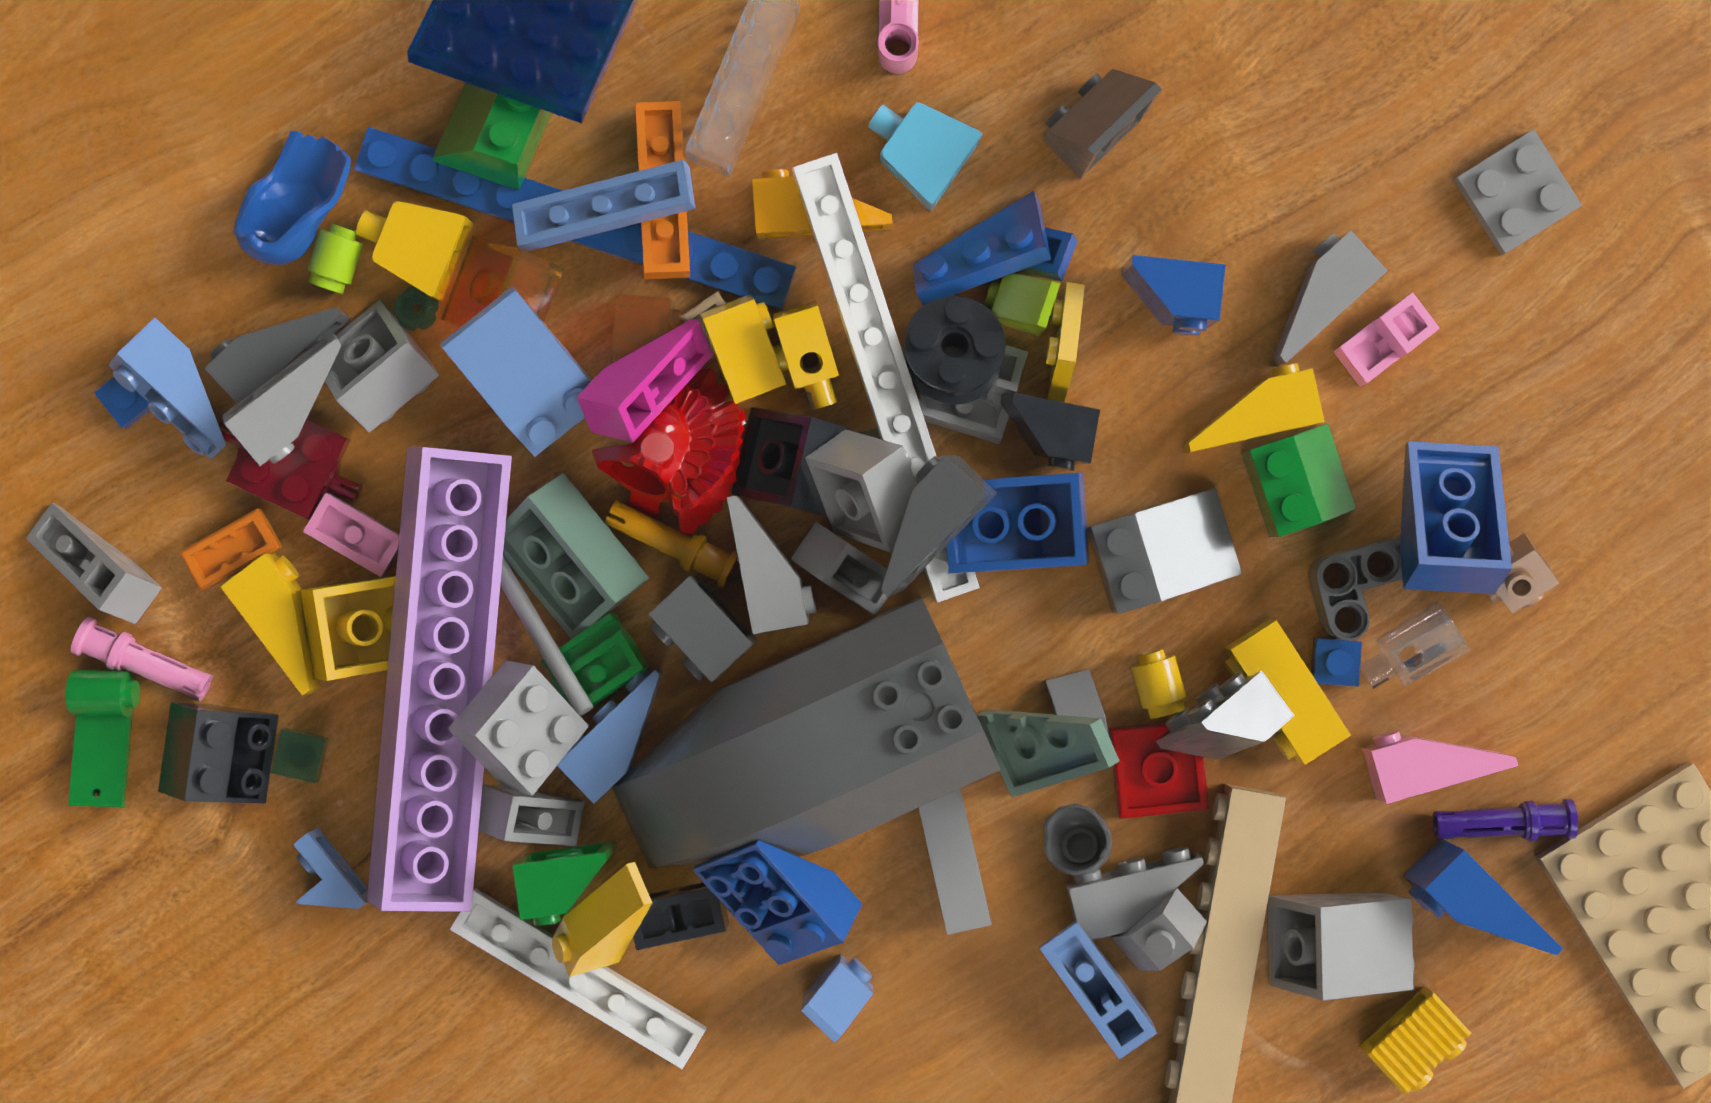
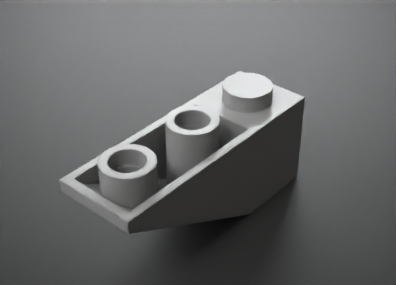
M1180 847L1162 852L1163 859L1145 863L1144 858H1134L1118 863L1119 870L1101 874L1099 868L1096 873L1078 877L1074 876V881L1065 883L1074 922L1077 920L1092 940L1127 932L1204 864L1202 856L1196 851L1189 853L1188 847Z

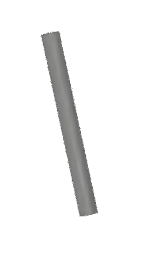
M503 556L500 583L502 590L573 709L579 716L587 713L593 708L591 701Z

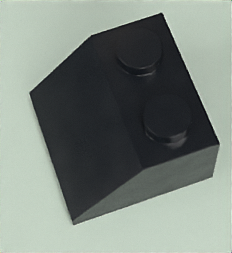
M751 407L740 453V463L736 470L737 481L733 483L731 494L827 516L805 457L845 429L850 430V428L813 417Z

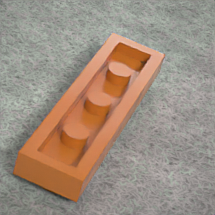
M680 101L636 102L639 171L684 160ZM687 211L641 222L644 279L690 278Z

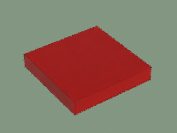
M1166 722L1109 728L1110 740L1120 760L1113 765L1119 819L1209 810L1204 757L1160 748L1156 740L1169 730L1165 725Z

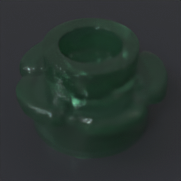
M414 286L407 288L405 292L397 297L394 303V312L399 317L400 325L405 329L414 331L416 328L425 330L436 321L435 312L439 309L437 299L432 298ZM415 305H419L421 307L419 313L413 312V307Z

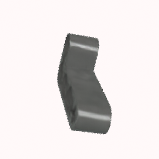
M1400 535L1328 554L1316 559L1311 564L1308 580L1320 624L1324 632L1329 636L1342 640H1355L1361 637L1367 631L1370 623L1363 590L1403 580ZM1375 551L1383 555L1386 563L1384 571L1378 576H1373L1367 568L1368 557ZM1331 563L1338 565L1342 571V580L1334 588H1329L1323 580L1324 569ZM1348 607L1354 615V622L1349 630L1341 632L1335 624V616L1339 609Z

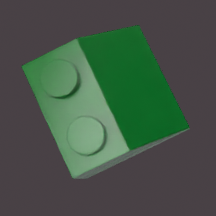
M509 74L465 82L435 151L433 162L520 190L551 116L549 88Z
M1328 424L1241 452L1269 537H1281L1323 523L1356 509Z
M615 841L524 854L512 865L520 920L533 919L535 926L560 922L561 916L567 914L616 850Z

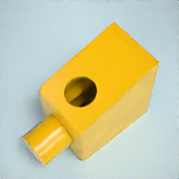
M395 201L387 218L367 210L364 211L359 219L356 235L377 243L372 254V261L432 298L442 302L474 223L460 214Z
M816 301L773 314L795 389L805 388L811 410L836 403L837 399L830 378L836 377L839 374ZM815 352L819 364L814 368H805L801 358L804 354Z

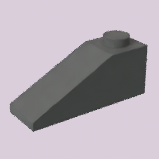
M334 307L239 336L233 341L227 339L213 350L210 355L213 360L204 369L238 404L328 334L338 332L351 318L345 312Z

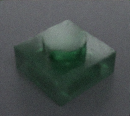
M289 728L281 729L271 773L312 783L319 782L329 738Z

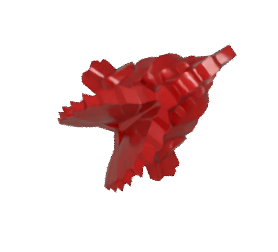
M712 368L698 371L633 443L592 450L597 468L631 491L628 501L629 507L654 519H658L660 502L669 499L672 511L677 516L679 515L680 533L685 535H692L698 526L706 525L713 514L721 511L723 502L727 500V497H730V486L737 481L736 468L740 463L739 449L743 443L741 435L745 430L744 424L746 423L745 418L747 416L743 409H739L738 403L735 404L733 400L727 401V387L723 384H716L717 374ZM621 462L633 464L634 466H633V467H627V466H625L624 464H622Z

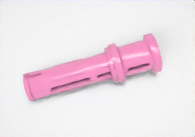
M89 616L79 626L71 644V653L77 656L83 653L105 662L107 668L112 671H120L124 668L170 689L179 691L199 702L205 697L211 685L210 682L213 679L211 674L196 670L184 663L135 643V638L132 637V634L127 632L118 634L97 625V619Z

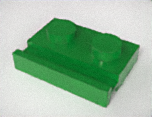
M617 612L607 614L559 648L593 707L629 683L636 675L650 668L628 630H624L618 620L620 617ZM541 660L542 666L546 667L552 678L550 680L556 690L572 707L545 660Z

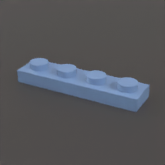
M684 160L512 204L517 246L524 252L696 209L690 166Z

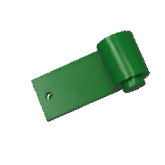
M75 669L68 676L65 689L66 707L70 714L76 715L68 806L125 808L133 708L138 706L140 700V684L138 681L133 680L132 674L129 671Z

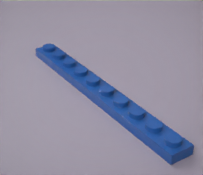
M371 127L367 128L354 168L359 173L514 223L512 204L564 191L524 178L520 190H516L433 162L435 148ZM641 223L570 240V242L643 265ZM688 231L690 278L683 279L741 298L751 295L756 303L764 302L768 307L783 311L796 266Z

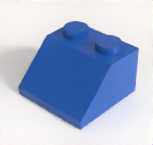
M1132 255L1122 267V277L1161 325L1173 326L1172 333L1198 336L1200 331H1206L1207 328L1220 320L1225 264Z

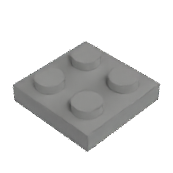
M1534 129L1453 180L1500 256L1582 206Z

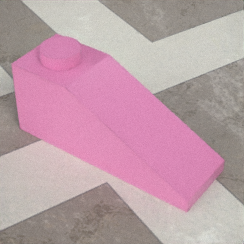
M1398 730L1372 737L1374 744L1361 747L1376 799L1386 804L1518 766L1516 757L1508 754L1413 736H1400Z

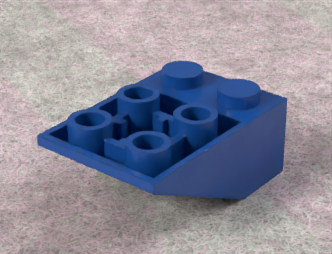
M756 840L697 864L693 868V871L705 883L708 889L715 894L778 965L843 943L862 906L859 899L835 872L761 840Z

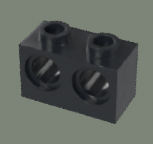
M704 882L650 893L649 896L652 904L633 939L636 950L725 932L729 925L727 909Z

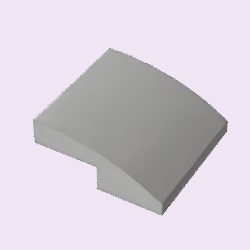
M947 345L942 348L943 352L949 357L958 358L965 354L964 350L957 345ZM1006 345L1001 370L995 384L986 394L972 402L961 405H946L934 402L921 394L919 404L925 422L1000 444L1008 420V414L1000 404L1001 395L1017 392L1028 352Z

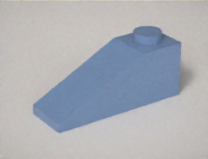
M1077 920L1039 946L1041 952L1119 1060L1157 1034L1151 1017Z

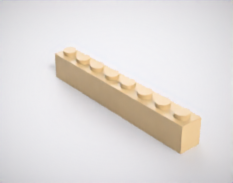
M1225 784L1223 794L1217 793L1215 797L1213 820L1218 821L1215 838L1208 839L1205 851V864L1210 865L1208 882H1201L1197 896V909L1202 910V917L1207 923L1194 948L1189 951L1190 954H1195L1192 972L1185 971L1182 980L1181 998L1187 1000L1184 1016H1177L1174 1025L1173 1042L1179 1043L1176 1061L1169 1060L1166 1070L1165 1086L1171 1088L1168 1103H1232L1286 797L1279 793Z

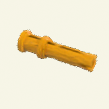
M620 500L614 502L609 511L612 515L606 518L605 524L608 527H612L679 560L680 566L683 567L684 571L690 573L692 570H695L717 581V587L725 589L738 565L737 551L734 550L732 553H729L707 542V537L702 534H694L693 537L681 534L679 530L623 504Z

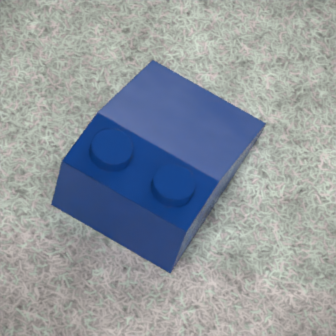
M1414 441L1406 443L1400 535L1403 589L1495 594L1511 572L1512 563L1498 446Z
M1084 472L983 479L997 494L946 546L948 574L1086 565L1090 560Z
M1444 839L1439 840L1403 875L1413 886L1408 893L1426 911L1430 910L1437 918L1445 914L1458 923L1554 955H1558L1563 950L1464 849Z

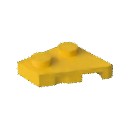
M1067 282L1063 298L1055 299L1052 308L1050 325L1057 326L1056 337H1049L1045 364H1051L1046 399L1065 402L1077 358L1085 288L1083 284Z

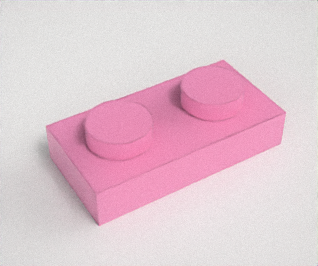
M325 493L303 531L380 577L386 576L398 555L399 533L331 493Z

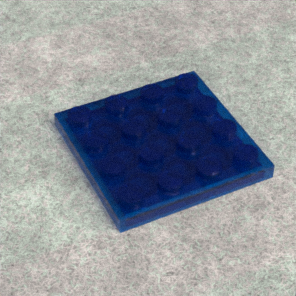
M432 0L407 50L408 62L582 124L637 0Z

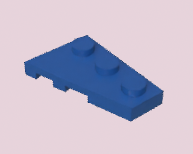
M1035 191L1030 192L913 264L916 293L923 306L935 299L960 293L1051 259L1041 206Z

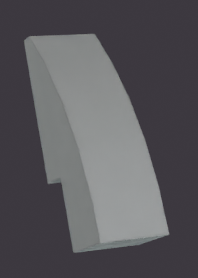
M958 789L919 807L947 935L992 925L961 789Z

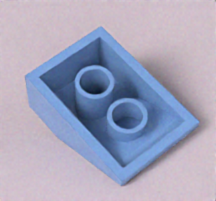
M513 286L440 343L441 347L534 457L585 418L576 397L587 387L592 379Z

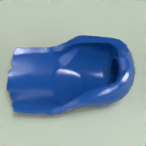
M290 131L275 166L267 175L249 187L242 202L233 231L240 248L250 257L264 264L283 265L303 256L315 240L319 225L342 196L350 171V156L345 151L340 150V146L327 138L321 137L316 140L315 136L306 135L304 137L302 132Z

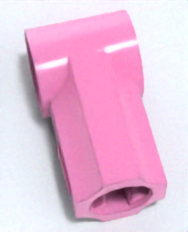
M879 0L877 54L881 66L890 73H905L912 69L916 63L919 45V0ZM894 40H901L908 44L910 50L904 55L896 56L889 53L885 47Z

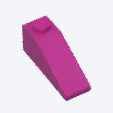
M691 319L605 367L576 398L591 432L632 443L640 436L713 356L699 320Z

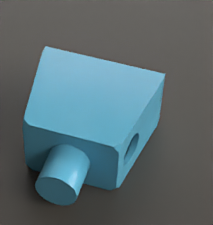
M919 102L913 105L904 119L883 104L868 125L871 130L888 141L880 153V162L930 211L934 209L977 148L983 134L977 129Z

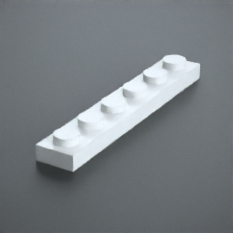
M477 888L473 890L471 912L461 911L450 928L451 931L681 1069L684 1068L706 1031L707 1027L608 967L569 977L564 963H559L555 958L552 948L554 936L552 933L540 926H535L528 919L520 920L517 912Z

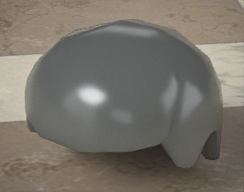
M1071 804L1059 807L1046 819L1043 825L1044 852L1048 860L1060 872L1076 877L1096 873L1108 860L1112 848V835L1108 824L1094 809L1079 804Z

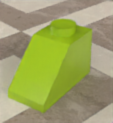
M1012 273L1002 277L1000 283L991 281L984 306L991 309V312L997 317L1000 324L1039 337L1047 326L1060 283Z

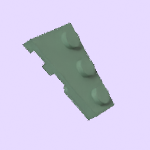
M985 709L976 714L1001 769L999 771L1011 797L1109 768L1120 761L1101 718Z

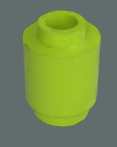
M333 223L329 231L320 229L307 268L308 271H311L309 283L343 294L346 284L351 285L364 246L363 243L356 241V231Z

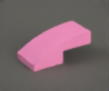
M1412 292L1333 352L1359 387L1370 382L1400 357L1408 354L1440 328Z

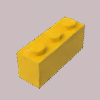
M1266 620L1224 647L1230 657L1224 663L1232 676L1241 673L1246 678L1262 671L1294 714V717L1277 731L1279 734L1273 737L1276 745L1287 760L1294 757L1296 761L1306 765L1351 736L1277 620Z

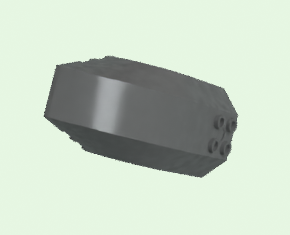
M918 596L716 689L616 782L612 788L649 868L700 864L756 840H761L798 857L807 855L855 837L1001 769L923 599Z

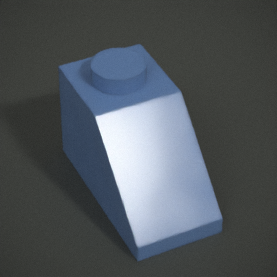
M840 954L804 992L801 1011L835 1043L873 995V984L869 982L873 975L856 958L849 962Z

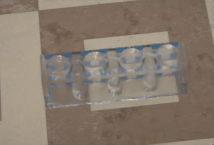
M798 0L747 1L684 150L688 160L725 176H731L800 13Z

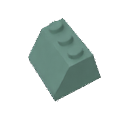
M564 473L530 494L506 519L504 558L570 639H573L609 614L649 579L638 562L628 553L611 532L610 528L601 520L584 499L581 492L570 482Z

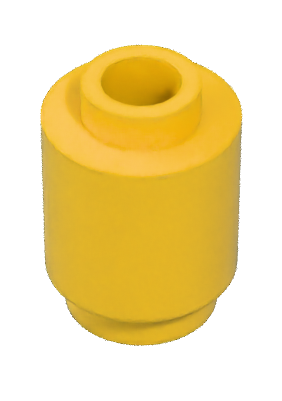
M1164 649L1138 655L1139 664L1132 666L1131 670L1142 708L1148 709L1150 718H1159L1184 710L1183 699L1187 696L1175 655L1165 656Z

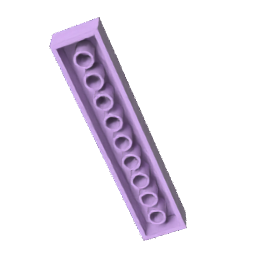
M407 447L367 901L381 911L471 912L484 766L448 728L492 677L512 456L428 447Z

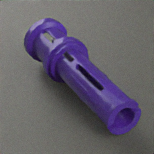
M1572 798L1563 799L1559 804L1536 805L1533 800L1520 803L1518 808L1434 811L1433 831L1436 840L1521 835L1527 841H1536L1538 836L1564 835L1566 839H1576L1578 815Z

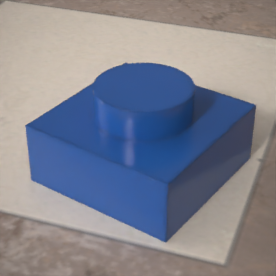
M1045 227L1051 259L1020 271L1063 281L1078 241L1073 233Z
M112 377L94 392L121 428L128 429L150 411L148 408L149 402L136 390L131 392L118 383L115 377Z
M1313 638L1311 674L1318 684L1359 687L1362 642Z

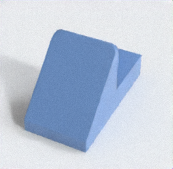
M319 828L306 833L293 844L300 852L297 858L305 870L312 875L318 874L322 879L296 901L297 904L359 909L368 902V887Z

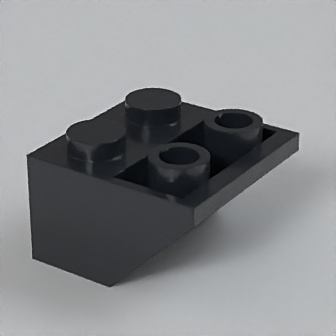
M171 702L158 792L182 801L266 804L279 715L212 704Z

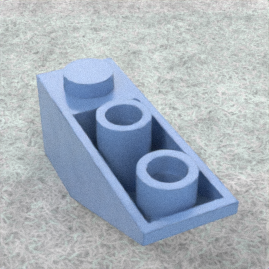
M154 317L116 354L108 366L114 370L113 376L121 386L131 392L136 390L149 402L148 408L156 418L166 424L171 422L184 434L182 438L191 450L199 455L206 454L212 459L226 444L190 349Z
M657 668L651 674L645 671L636 675L625 686L630 694L618 706L613 700H610L595 714L592 719L598 725L586 736L582 734L557 765L593 804L632 768L664 673L660 668Z

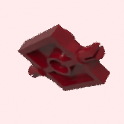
M306 419L298 437L291 442L294 445L293 450L280 461L272 463L268 460L261 466L234 435L232 436L220 430L225 441L239 447L237 459L226 481L305 519H311L325 493L333 491L350 499L352 502H355L359 495L343 487L346 486L361 493L362 484L339 475L341 459L351 440ZM222 420L219 426L227 431H230L224 424V421Z

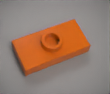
M257 508L183 549L179 554L200 592L239 573L261 555L273 554L282 549L283 546L263 510Z

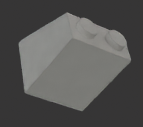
M1388 893L1270 895L1268 897L1270 986L1322 1001L1414 990L1413 971L1415 963L1412 946L1414 918L1411 898Z

